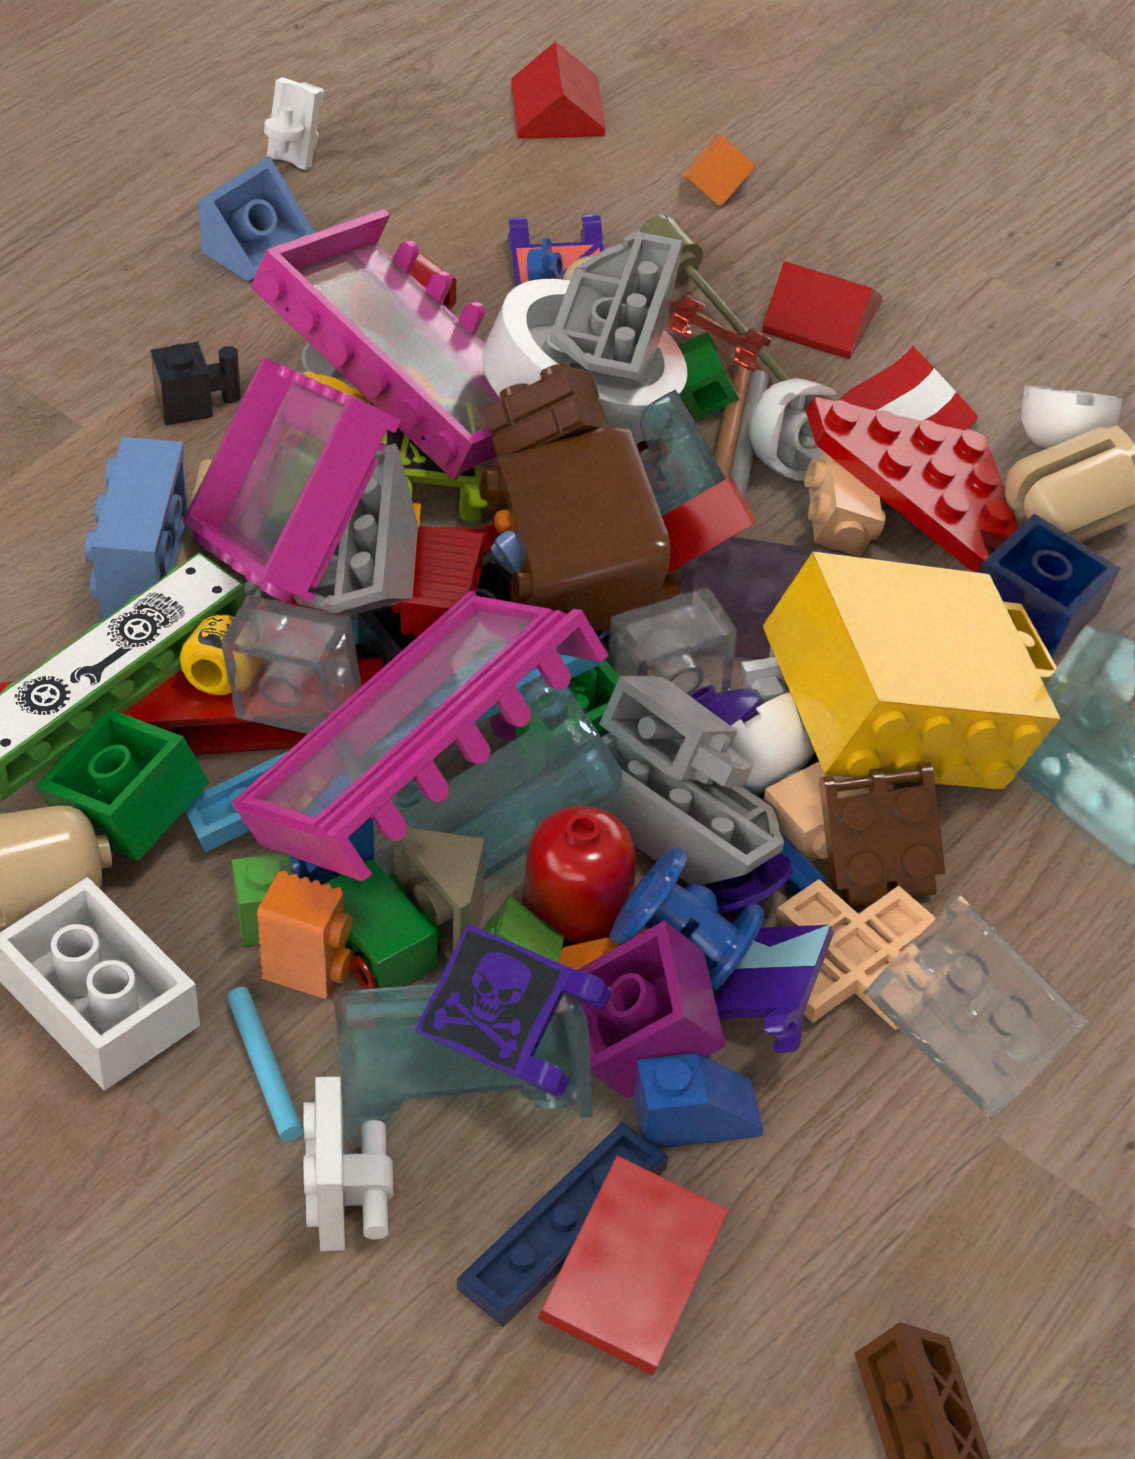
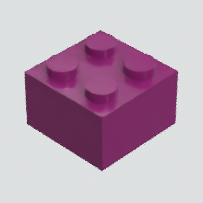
M666 921L655 925L577 969L602 979L612 991L607 1005L602 1010L595 1009L573 998L586 1070L627 1099L634 1096L637 1059L699 1053L706 1057L725 1047L704 951Z

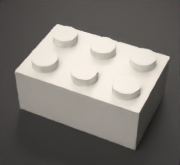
M88 877L0 932V982L104 1091L200 1026L196 984Z

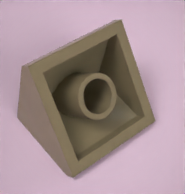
M407 827L405 836L401 840L394 841L395 876L400 880L405 888L408 899L419 912L425 910L435 920L440 932V940L437 941V952L448 964L467 923L477 928L480 926L484 899L485 838Z

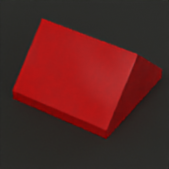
M556 41L511 78L518 139L605 136V123L597 76Z
M783 261L763 322L762 332L850 359L882 304L883 296L871 287Z

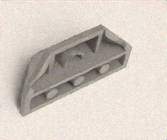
M634 231L623 238V243L605 249L576 267L552 328L550 341L589 371L646 383L669 315L683 240Z
M396 444L386 446L384 452L377 450L374 458L378 459L379 462L317 588L315 589L311 586L309 588V591L315 595L312 602L294 595L293 597L298 604L334 613H362L384 606H392L413 598L418 523L400 451Z
M611 733L599 738L579 751L578 759L602 810L616 816L629 829L634 846L656 861L674 847L684 850L687 853V859L679 877L690 885H706L746 875L783 851L784 839L780 835L779 823L774 808L743 787L736 785L731 788L722 787L715 781L712 784L706 785L699 780H678L670 777Z

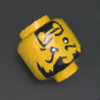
M216 614L203 619L183 644L179 658L181 670L187 680L198 690L210 695L224 696L235 692L246 681L257 664L260 649L254 632L242 620L230 615Z

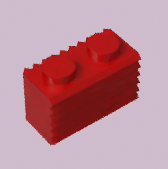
M419 526L413 598L392 605L393 612L401 613V632L407 636L412 633L418 637L469 591L477 592L483 567L484 534Z

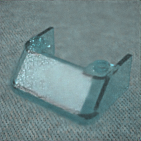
M526 623L525 625L520 627V632L523 631L529 625V623ZM541 675L529 682L521 695L531 711V717L528 722L531 729L491 754L485 763L475 764L447 782L449 793L445 800L434 802L426 799L415 781L411 779L391 798L405 820L407 827L485 838V879L528 852L531 834L543 818L564 807L574 805L598 807L613 797L621 785V768L570 684L562 690L550 688ZM346 739L338 745L351 782L354 783L369 770V767L349 739Z
M437 984L355 990L339 994L333 999L345 1138L358 1137L357 1123L363 1124L370 1120L388 1121L391 1118L390 1113L402 1107V1099L520 1089L522 1095L527 1099L534 1100V1105L538 1108H562L568 1106L570 1100L573 1099L580 1118L593 1117L588 1021L579 1001L565 993L534 1054V1058L559 1067L570 1078L564 1094L559 1098L417 1034L414 1030Z

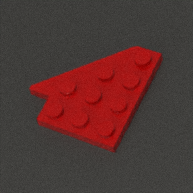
M814 396L806 409V414L816 446L970 571L981 573L989 563L990 559L986 547L1008 552L1015 550L1022 540V536L1013 512L1007 505L1005 489L985 435L973 430H960L938 425L929 420H916L895 415L885 410L877 411L854 406L845 401H832Z

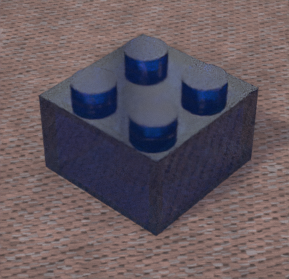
M1034 513L982 563L979 573L990 575L1003 602L1022 604L1051 658L1054 659L1100 612L1121 568Z

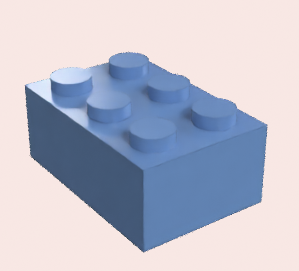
M122 437L117 456L108 458L105 477L107 491L106 493H99L97 496L95 508L97 527L96 530H88L85 541V559L88 562H93L94 566L90 577L91 598H98L101 620L106 619L123 607L133 596L141 594L164 578L175 567L185 526L182 521L189 509L183 442Z

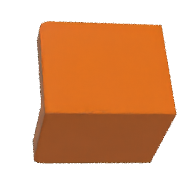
M716 133L683 171L682 176L697 186L715 204L721 206L752 172L756 165L724 136Z

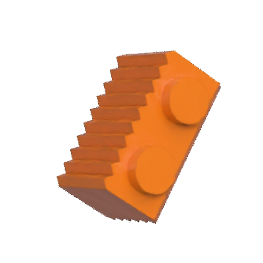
M286 870L278 872L257 911V923H259L257 930H260L258 937H260L259 944L261 945L259 951H261L260 958L262 959L260 965H262L261 972H263L261 979L328 999L336 982L343 984L346 981L351 970V957L354 956V951L345 947L352 928L353 918L352 915L344 913L343 891L340 887L332 889L330 884L321 886L319 880L310 883L308 877L299 879L297 873L288 875Z

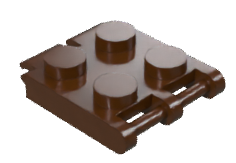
M930 762L918 763L915 770L884 774L882 769L869 770L868 776L835 781L833 776L820 777L819 787L831 887L837 890L843 889L844 902L850 907L873 904L888 894L887 882H891L892 890L900 886L912 898L936 895L935 875L946 873L932 764ZM910 781H917L918 786L886 790V785ZM869 787V793L845 797H838L837 792Z

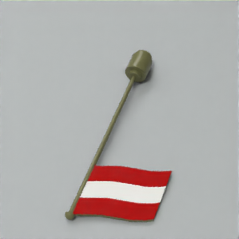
M663 214L653 216L647 220L641 227L640 232L683 240L675 282L691 278L737 333L745 338L744 341L780 382L790 380L788 375L697 272L703 258V251L676 219L668 218ZM913 344L893 365L851 388L837 400L872 410L889 411L895 415L916 420H929L938 425L960 430H971L978 418V415ZM880 498V503H887Z

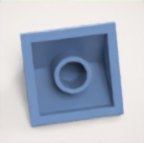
M270 156L198 200L202 252L247 282L255 278L267 249L316 233Z

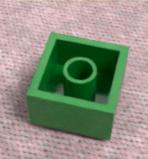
M108 709L35 786L48 807L71 806L81 810L89 818L95 835H107L111 851L139 861L210 782L183 736Z

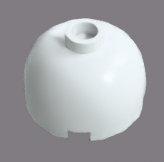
M799 378L776 383L764 391L754 404L749 418L748 436L756 456L775 473L794 480H805V474L810 462L814 458L819 459L823 453L815 444L806 409L814 396L837 401L835 395L838 394L830 387Z
M1024 385L1022 423L1026 434L1033 443L1047 449L1099 426L1110 428L1117 425L1120 418L1122 398L1082 391L1053 390L1050 387Z
M790 692L779 695L757 707L756 710L759 714L747 722L743 723L740 719L731 725L738 732L730 748L753 767L743 788L754 795L764 794L766 788L801 771L814 755L815 750Z

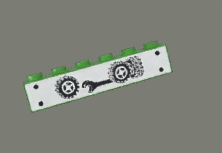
M197 553L182 565L171 569L164 578L147 590L133 596L123 607L102 622L92 625L85 634L64 649L50 655L44 663L19 681L9 684L0 693V800H5L62 758L108 709L123 713L181 670L179 658L182 646L203 619L219 614L230 615L242 620L244 623L247 622L244 584L201 553Z

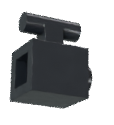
M199 341L150 350L154 391L165 426L213 417L211 392L221 391L222 399L227 403H235L241 399L238 350L235 347L225 346L221 348L218 352L219 363L208 365L206 364Z

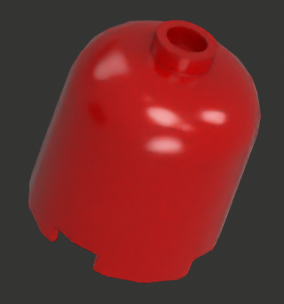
M574 805L564 807L543 818L532 832L529 840L522 905L564 935L563 941L575 942L576 945L610 937V932L618 914L635 889L636 850L629 829L616 816L595 806Z

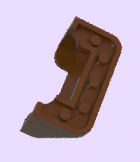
M618 426L599 427L496 458L491 462L489 469H483L479 482L480 497L482 500L487 501L488 507L492 511L505 510L508 506L524 558L520 572H514L511 578V601L552 609L554 612L559 610L566 614L570 613L573 609L582 610L593 630L646 632L668 571L671 550L667 529L630 429Z

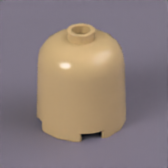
M51 806L0 814V929L10 927L86 877L101 890L102 869L112 867L110 845L106 834L95 835L89 818L81 810L71 806Z

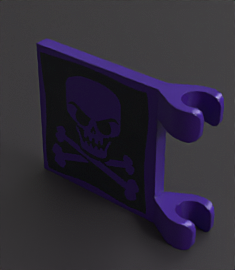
M467 923L414 1031L419 1035L559 1098L564 1094L570 1078L559 1067L534 1058V1054L563 994L565 993L595 1009L602 1010L607 1005L612 991L602 979L594 975L570 968Z

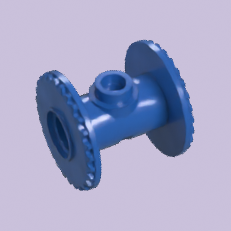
M674 847L651 867L633 890L613 924L610 939L617 946H620L631 940L643 927L650 929L666 921L704 951L714 993L731 975L749 950L762 925L764 911L758 904L750 903L730 921L718 914L717 898L710 889L697 884L689 885L684 889L675 883L685 865L687 853L678 847Z

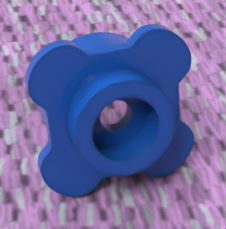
M549 238L542 240V248L530 249L528 252L527 274L529 281L562 279V257L559 252L552 251V243Z

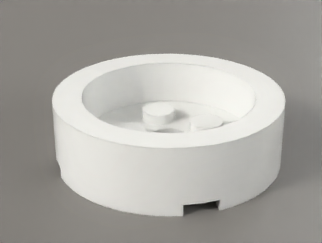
M538 279L528 281L512 289L504 300L482 351L484 373L499 397L500 392L509 386L522 383L531 385L541 380L540 372L555 364L567 363L571 368L589 371L550 341V334L567 291L569 280ZM665 329L663 330L646 383L589 371L594 377L599 394L597 399L602 404L608 426L629 428L636 445L638 442L647 439L650 442L657 439L687 381V366L683 354Z

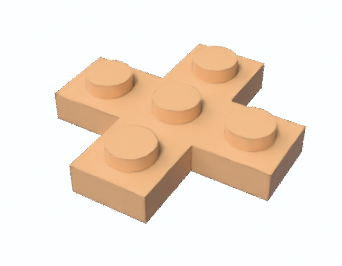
M818 879L777 908L776 922L782 927L831 924L834 931L804 1015L812 1023L855 993L896 1030L937 1000L940 986L906 956L936 935L939 920L900 886L858 914Z

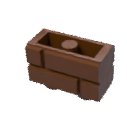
M560 363L543 369L540 372L541 380L531 385L522 383L503 389L500 392L501 399L486 406V409H484L489 430L494 434L492 441L497 458L599 427L608 426L602 404L597 399L599 394L593 375L589 371L571 368L567 363Z

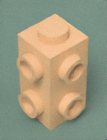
M823 451L819 459L814 458L810 462L804 480L805 487L809 488L810 505L808 519L813 524L814 543L823 545L833 551H842L861 557L871 539L876 540L880 536L885 524V512L881 510L880 497Z

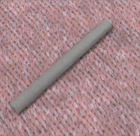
M761 370L753 371L750 375L730 477L734 479L744 499L746 498L754 457V450L748 436L749 418L754 404L762 393L767 390L769 382L768 374Z

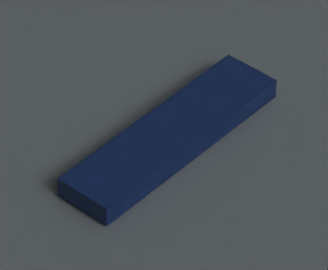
M621 1122L457 1278V1290L504 1327L560 1273L616 1156L624 1158L659 1176L667 1169L668 1156L625 1123Z

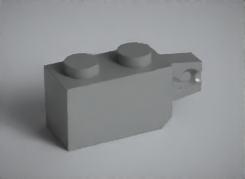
M663 676L619 677L599 725L670 777L678 780H699L706 785L712 784L715 781L722 787L729 788L734 785L738 787L745 786L753 767L730 748L738 732L736 729Z

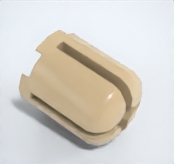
M1118 425L1110 428L1099 426L1023 458L1009 469L1005 484L1006 502L1013 512L1019 531L1023 530V538L1042 552L1057 553L1135 519V465L1132 461V457L1135 456V444L1129 435Z

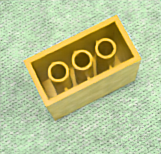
M812 552L763 624L765 634L825 775L858 778L868 776L869 770L882 769L884 774L915 770L918 763L930 762L934 771L935 784L1005 789L1061 719L989 574Z

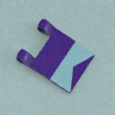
M831 924L760 928L741 962L726 981L713 993L719 1019L766 1017L763 1027L767 1035H776L773 1045L775 1053L797 1051L801 1043L803 1014L834 935Z

